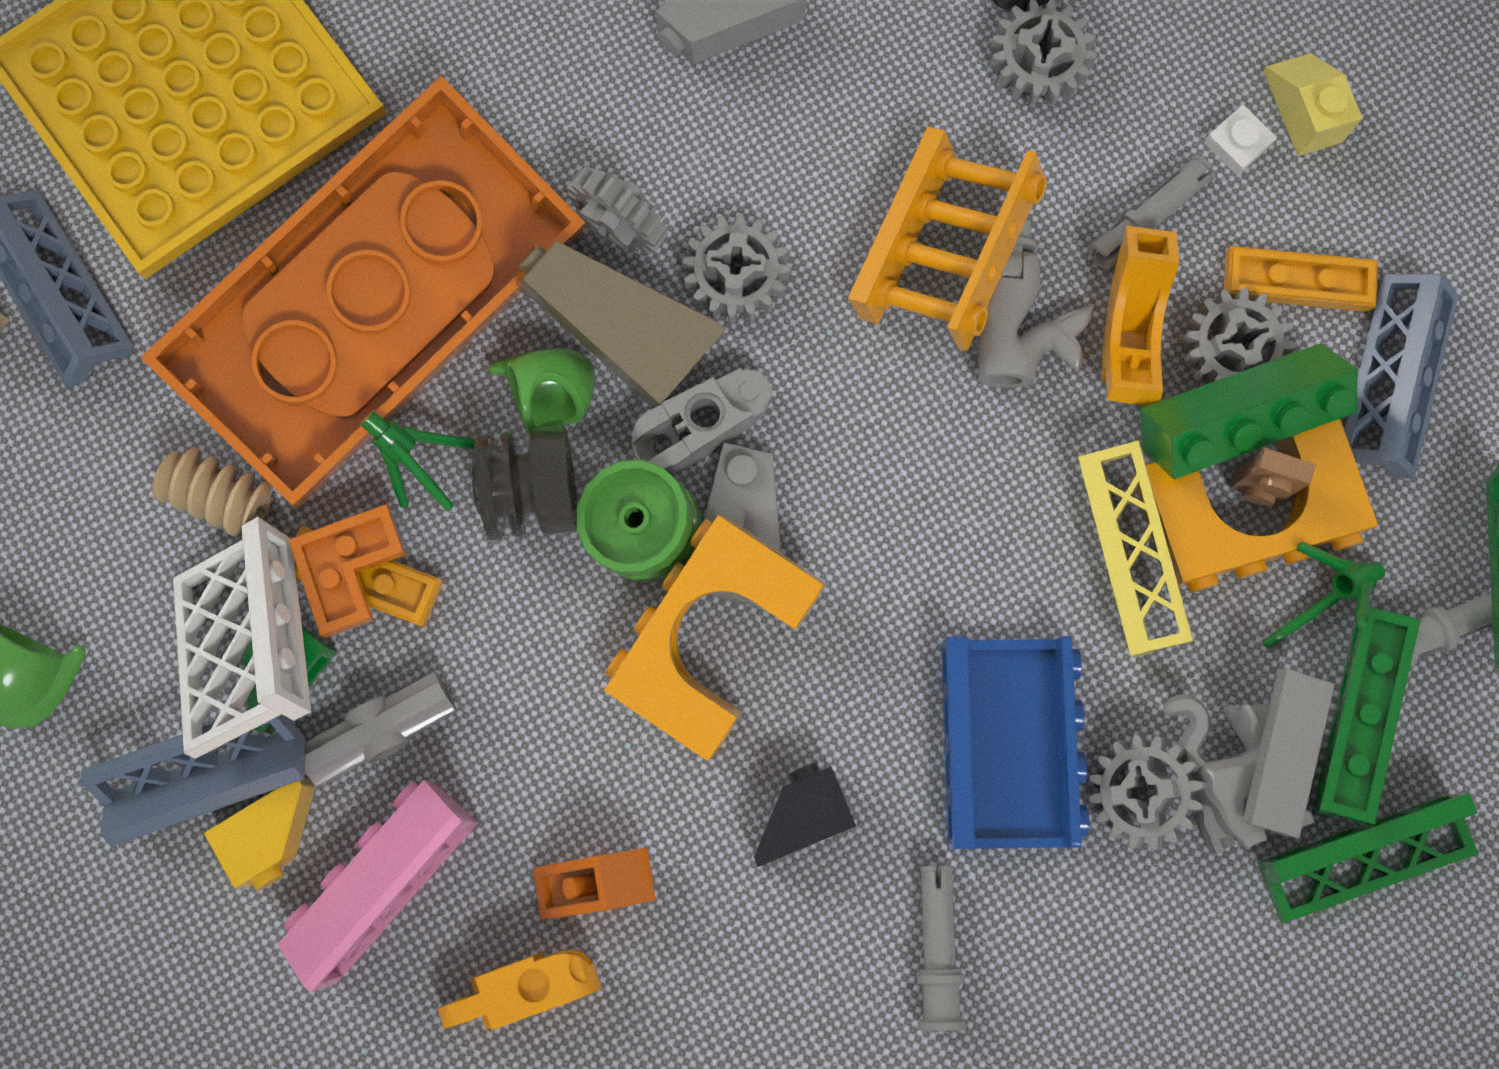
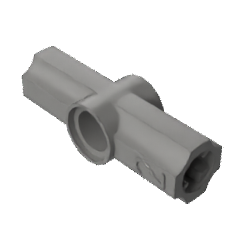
M434 671L389 697L386 695L376 697L359 705L344 716L345 721L307 741L305 744V774L310 778L314 786L322 787L365 762H368V764L374 763L394 754L410 743L409 738L458 712L454 700L439 674Z

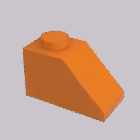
M647 847L533 868L540 920L606 911L656 901Z

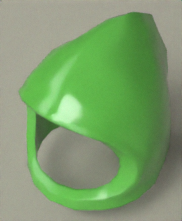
M557 347L534 350L493 362L488 367L490 374L506 376L527 435L551 426L578 423L582 421L591 405L596 379L594 365L588 357L576 350Z
M0 624V726L10 729L34 727L49 717L63 700L85 657V648L81 645H76L69 653L62 654Z

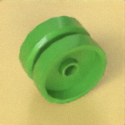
M644 460L620 461L602 469L585 486L577 505L578 534L584 549L600 565L610 569L619 576L637 583L661 582L666 579L678 562L685 566L696 549L690 545V542L702 524L701 511L695 497L663 467ZM644 519L643 523L637 527L638 522Z

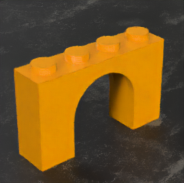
M1340 419L1276 442L1280 453L1314 463L1316 466L1311 484L1292 495V509L1289 518L1283 528L1274 535H1247L1225 524L1210 504L1199 471L1174 480L1155 462L1146 465L1179 587L1187 585L1189 594L1219 585L1217 576L1235 571L1239 580L1267 571L1265 562L1283 557L1287 566L1311 559L1297 550V545L1300 542L1314 547L1331 543L1333 552L1364 543L1361 534L1379 525ZM1139 484L1137 487V492L1140 501L1145 503ZM1144 511L1147 522L1150 524L1148 513Z
M718 515L714 522L705 519L690 542V545L696 548L685 566L678 562L666 577L662 588L668 593L657 609L650 605L642 614L633 630L640 636L629 652L622 648L612 660L605 673L612 679L604 689L606 693L707 761L717 753L743 712L697 682L684 667L678 650V631L685 613L697 600L709 593L717 591L733 592L750 599L793 629H796L801 625L827 583L729 518Z

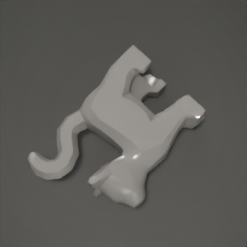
M1177 695L1168 699L1163 706V712L1167 716L1183 714L1188 716L1190 720L1189 726L1183 733L1178 745L1186 749L1181 759L1183 763L1197 761L1200 765L1199 769L1192 774L1193 781L1207 783L1206 789L1195 792V798L1207 805L1206 810L1198 811V823L1209 852L1214 854L1225 852L1226 848L1235 845L1234 837L1246 848L1266 841L1264 829L1242 823L1269 706L1264 704L1250 706L1248 703L1243 704L1241 708H1237L1232 704L1223 706V711L1233 730L1245 745V750L1231 757L1210 761L1206 760L1199 752V748L1209 733V713L1204 704L1192 695ZM1309 810L1305 812L1302 827L1315 823Z

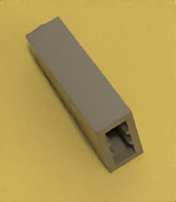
M558 241L552 244L546 251L540 245H537L518 267L525 275L516 285L650 406L661 405L726 330L715 320Z

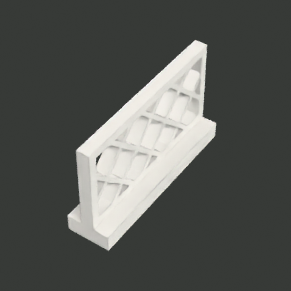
M259 517L241 526L243 540L173 578L184 754L195 759L281 714L295 721L311 712L295 562L288 541L291 538ZM245 560V570L238 582L230 581L229 579L239 562ZM211 579L199 601L194 605L192 588ZM227 586L233 590L217 616L211 613V610L223 589ZM248 596L249 612L241 626L233 623V620ZM207 618L213 620V625L200 647L197 648L196 636ZM228 629L236 631L237 633L222 659L213 656ZM252 639L253 656L245 670L236 667ZM209 662H214L218 666L201 693L199 692V679ZM232 672L241 677L228 700L223 704L217 701V698ZM256 684L257 702L260 705L240 713L242 706ZM213 705L221 709L210 731L202 734V724Z

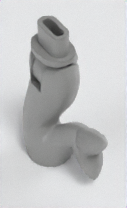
M1026 220L987 306L988 317L984 330L977 336L980 381L983 385L990 387L1017 388L1031 385L1034 382L1042 355L1049 351H1052L1076 372H1080L1083 366V350L1076 337L1087 327L1091 319L1092 306L1088 305L1063 313L1050 322L1035 325L1021 336L1017 335L1021 323L1037 297L1040 286V263L1035 253L1037 243L1031 239V221Z

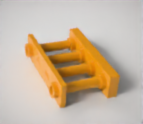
M927 126L848 297L860 319L879 325L885 309L888 310L892 306L948 322L947 328L958 349L968 351L974 336H979L984 330L988 317L987 306L1033 204H1038L1042 200L1045 193L1047 177L1043 173L1037 153L1027 150L1017 173L956 158L946 131ZM952 177L1007 191L1008 194L998 216L938 201L937 196L944 181H948ZM934 220L989 236L977 260L918 244L917 240L924 224ZM915 263L965 277L969 280L958 304L898 287L897 283L905 266Z

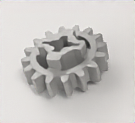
M1030 0L1025 13L1015 5L1011 9L1008 20L1001 18L998 22L995 32L997 35L993 36L989 51L995 53L992 56L990 68L991 70H1002L997 82L1000 87L1009 83L1015 86L1012 93L1014 99H1017L1023 92L1030 94V105H1036L1039 97L1045 95L1049 104L1055 105L1060 91L1070 99L1075 94L1078 87L1077 84L1084 86L1091 73L1089 69L1092 68L1097 53L1091 51L1096 41V36L1094 34L1083 35L1088 20L1086 18H1081L1077 21L1071 19L1073 6L1069 5L1062 12L1056 10L1055 0H1049L1045 9H1040L1036 0ZM1041 41L1044 42V48H1043V51H1045V61H1044V63L1041 62V58H1042V53H1040V44H1041Z
M584 167L577 172L566 188L569 191L567 196L576 202L574 206L580 210L579 216L594 230L593 233L605 242L615 243L624 250L631 247L636 252L641 250L645 254L650 255L651 252L655 254L668 235L666 232L668 227L660 222L662 217L655 213L656 207L641 193L642 190L629 180L627 182L610 173L604 176L597 169L592 172L589 168Z
M738 214L735 225H728L722 215L718 217V229L712 231L710 227L704 224L700 227L702 242L693 239L688 241V252L694 257H685L682 261L683 271L692 273L684 278L686 290H697L693 296L696 307L702 306L707 302L710 304L709 317L714 319L721 310L726 311L729 323L734 324L737 313L744 312L749 322L755 321V308L760 307L767 313L772 311L773 302L770 296L783 298L785 286L780 281L789 280L790 267L782 264L788 260L787 247L775 248L779 242V233L776 230L767 235L762 233L763 220L758 219L752 227L745 226L744 214ZM726 243L719 250H714L717 246ZM748 243L757 247L763 254H756ZM733 263L742 264L740 274H730ZM708 283H717L725 295L715 291ZM761 287L756 292L748 296H744L752 288Z
M1242 288L1235 295L1234 299H1232L1227 290H1222L1216 296L1215 302L1209 298L1205 299L1198 307L1200 314L1193 313L1186 323L1193 331L1187 332L1181 342L1183 345L1193 347V350L1184 358L1185 364L1197 363L1200 367L1193 378L1198 381L1208 376L1214 382L1259 366L1263 361L1261 350L1266 346H1269V351L1265 363L1291 353L1296 348V343L1285 340L1284 336L1294 328L1293 324H1280L1277 319L1282 313L1283 308L1277 306L1271 310L1265 307L1267 295L1264 293L1255 301L1249 300L1247 288ZM1216 319L1217 324L1214 328L1217 335L1212 340H1208L1209 327ZM1232 338L1233 341L1237 344H1233V342L1228 344L1226 343ZM1243 342V344H1250L1246 348H1244V346L1240 343Z
M1134 735L1132 749L1123 742H1115L1113 746L1117 756L1113 759L1100 755L1098 761L1106 770L1103 775H1090L1089 779L1093 783L1100 785V793L1089 796V802L1102 804L1104 808L1095 818L1098 823L1112 821L1114 826L1109 836L1112 839H1121L1126 834H1129V848L1140 849L1145 838H1147L1151 850L1162 849L1163 836H1166L1172 844L1183 842L1179 828L1182 826L1189 830H1196L1198 824L1190 817L1192 810L1204 811L1207 807L1206 804L1195 799V792L1207 788L1206 782L1193 781L1192 774L1200 767L1197 761L1183 763L1181 759L1186 749L1181 745H1175L1167 752L1166 738L1155 736L1151 746L1148 747L1144 736ZM1154 757L1167 763L1174 770L1178 778L1168 779L1160 773L1158 762L1154 761ZM1128 765L1129 774L1120 785L1116 786L1119 774ZM1146 783L1148 785H1155L1158 789V795L1150 797L1149 801L1139 799L1138 790L1145 788ZM1175 799H1181L1175 815L1166 822V811ZM1118 806H1126L1136 814L1137 823H1140L1141 827L1125 818Z

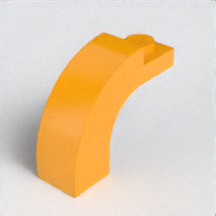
M1126 226L1112 279L1103 335L1101 382H1106L1107 400L1145 406L1161 400L1163 394L1161 336L1168 297L1179 266L1177 232Z

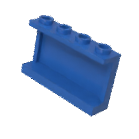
M1060 636L1057 639L968 640V637H946L941 642L948 849L1081 848V837H1087L1089 834L1088 808L1086 805H1080L1079 784H1085L1087 765L1084 752H1077L1076 731L1083 730L1084 708L1081 700H1075L1074 680L1081 677L1082 661L1080 650L1072 648V636Z

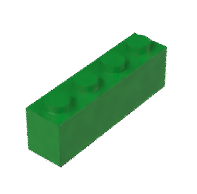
M1320 343L1140 408L1143 451L1175 480L1357 413L1358 369Z

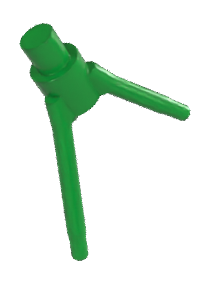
M375 410L371 411L360 423V426L374 437L372 444L379 449L386 464L401 508L408 507L409 501L398 466L400 461L444 510L450 511L453 508V503L441 488L410 455V451L415 446L416 441L494 452L497 448L496 443L480 439L420 431L405 425L401 428L393 420L387 422Z
M1304 542L1298 543L1297 550L1335 569L1332 577L1333 590L1264 639L1263 645L1266 648H1271L1341 599L1349 600L1357 597L1356 626L1359 629L1366 628L1369 617L1370 593L1376 586L1377 581L1385 577V569L1380 562L1354 563L1351 560L1338 558Z

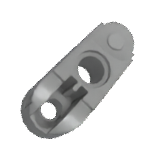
M739 368L717 380L713 377L645 412L636 421L634 431L632 432V449L636 460H644L661 466L671 475L683 471L723 446L724 442L731 441L753 427L755 421L766 415V410L771 402L772 388L769 380L764 374L756 370H742ZM702 409H711L720 417L716 424L708 428L695 425L692 418L697 411ZM658 439L669 440L672 446L657 455L653 450L655 442Z

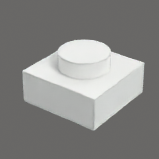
M1241 105L1208 135L1204 143L1238 176L1270 148L1277 137L1248 108Z

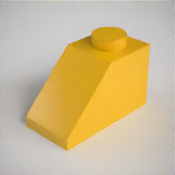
M304 778L303 780L275 789L204 833L234 889L253 886L255 891H260L285 876L282 867L296 859L315 786L310 778Z

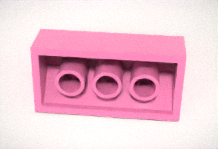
M423 780L419 786L415 782L410 783L394 800L392 806L397 810L384 825L376 822L359 839L356 846L361 851L347 866L343 862L339 863L323 879L320 887L324 890L322 895L311 907L307 903L301 905L285 922L283 927L288 933L277 945L301 984L310 993L337 984L479 823L435 782Z

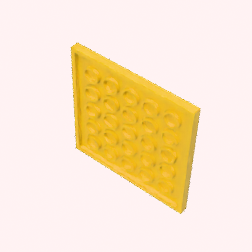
M55 0L0 36V82L138 274L145 280L387 114L383 104L303 0Z

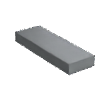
M1288 668L1278 669L1242 823L1289 838H1300L1334 683Z

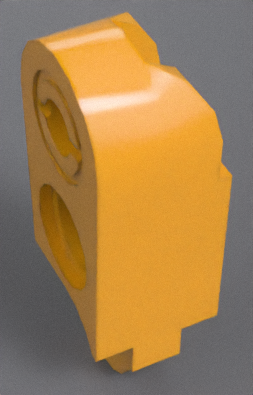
M567 949L548 956H544V953L540 952L470 978L474 994L437 1008L443 1029L463 1024L482 1016L485 1029L491 1028V1030L580 999L603 988L595 964L585 952Z

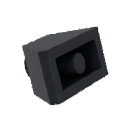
M817 762L788 774L791 784L782 787L755 852L754 859L757 867L856 827L832 767L820 771Z

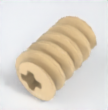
M195 447L188 449L182 457L178 451H173L162 460L152 486V494L155 500L163 503L170 502L172 508L182 512L187 510L191 517L199 520L206 519L208 525L218 529L224 527L226 533L234 537L242 535L241 526L256 517L262 520L265 519L270 508V497L273 486L267 481L262 482L253 491L255 482L253 474L246 472L235 482L237 467L231 464L224 466L217 474L219 458L210 455L200 465L201 450Z

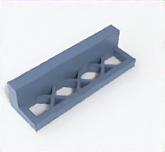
M39 190L1 195L0 279L64 386L70 387L84 383L95 363L129 356L134 348L133 344ZM30 208L40 223L38 230L16 220L11 211ZM39 245L57 253L64 263L62 269L40 260L35 251L36 246ZM61 284L81 292L87 301L86 308L66 301L59 291ZM85 324L105 332L112 343L93 347L83 331Z
M1383 274L1357 379V413L1347 417L1344 429L1356 463L1382 465L1395 478L1415 479L1459 295L1443 274ZM1396 290H1418L1416 302L1397 316L1391 309ZM1401 329L1407 337L1404 349L1388 361H1385L1380 354L1382 344ZM1399 368L1398 375H1396L1394 371ZM1387 376H1390L1395 382L1393 395L1377 407H1374L1369 400L1371 388ZM1367 408L1370 412L1365 415ZM1378 422L1384 430L1379 450L1356 449L1360 434Z
M281 714L260 725L263 726L270 723L278 733L263 737L247 734L248 732L223 744L231 748L222 753L208 752L196 759L184 754L183 734L83 769L81 771L80 783L104 806L100 836L111 846H115L303 780L305 778L306 738L289 718ZM214 723L202 727V734L210 731ZM161 761L183 764L182 767L171 771L151 767L153 764ZM113 778H121L136 782L114 790L106 781Z

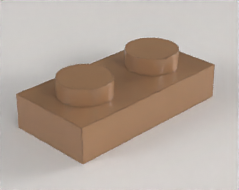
M1264 448L1235 470L1230 489L1244 493L1243 498L1250 503L1271 507L1274 503L1279 504L1311 484L1316 464Z

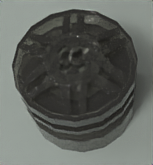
M565 425L532 428L528 439V452L526 453L519 452L516 439L511 431H505L501 435V455L499 456L491 433L476 436L474 463L472 465L473 494L477 512L481 516L487 539L490 542L504 540L506 529L505 517L509 518L510 527L515 539L524 538L527 528V514H536L539 528L544 536L577 532L578 503L570 441Z

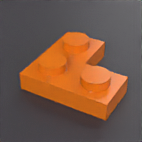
M387 504L288 540L319 634L323 638H328L374 621L358 573L407 555L391 508Z

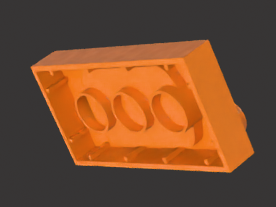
M440 76L140 358L292 506L299 508L373 437L360 426L362 420L371 411L375 410L388 422L523 291L516 285L525 275L518 267L537 245H540L545 251L556 241L569 247L582 234L585 222L479 113Z

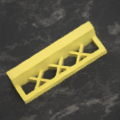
M1139 440L1079 456L1080 467L1130 656L1135 658L1152 654L1156 650L1193 642ZM1132 455L1137 474L1127 491L1123 492L1108 483L1103 463ZM1139 484L1145 503L1132 497ZM1111 493L1122 498L1116 509ZM1128 502L1148 513L1150 524L1139 542L1123 534L1120 529L1118 518ZM1152 533L1158 553L1145 546ZM1124 542L1135 547L1129 559ZM1141 551L1160 561L1164 574L1153 592L1134 581L1131 568ZM1165 584H1167L1172 603L1158 596ZM1138 592L1149 597L1143 608L1140 604ZM1155 601L1175 613L1180 633L1150 640L1144 618Z

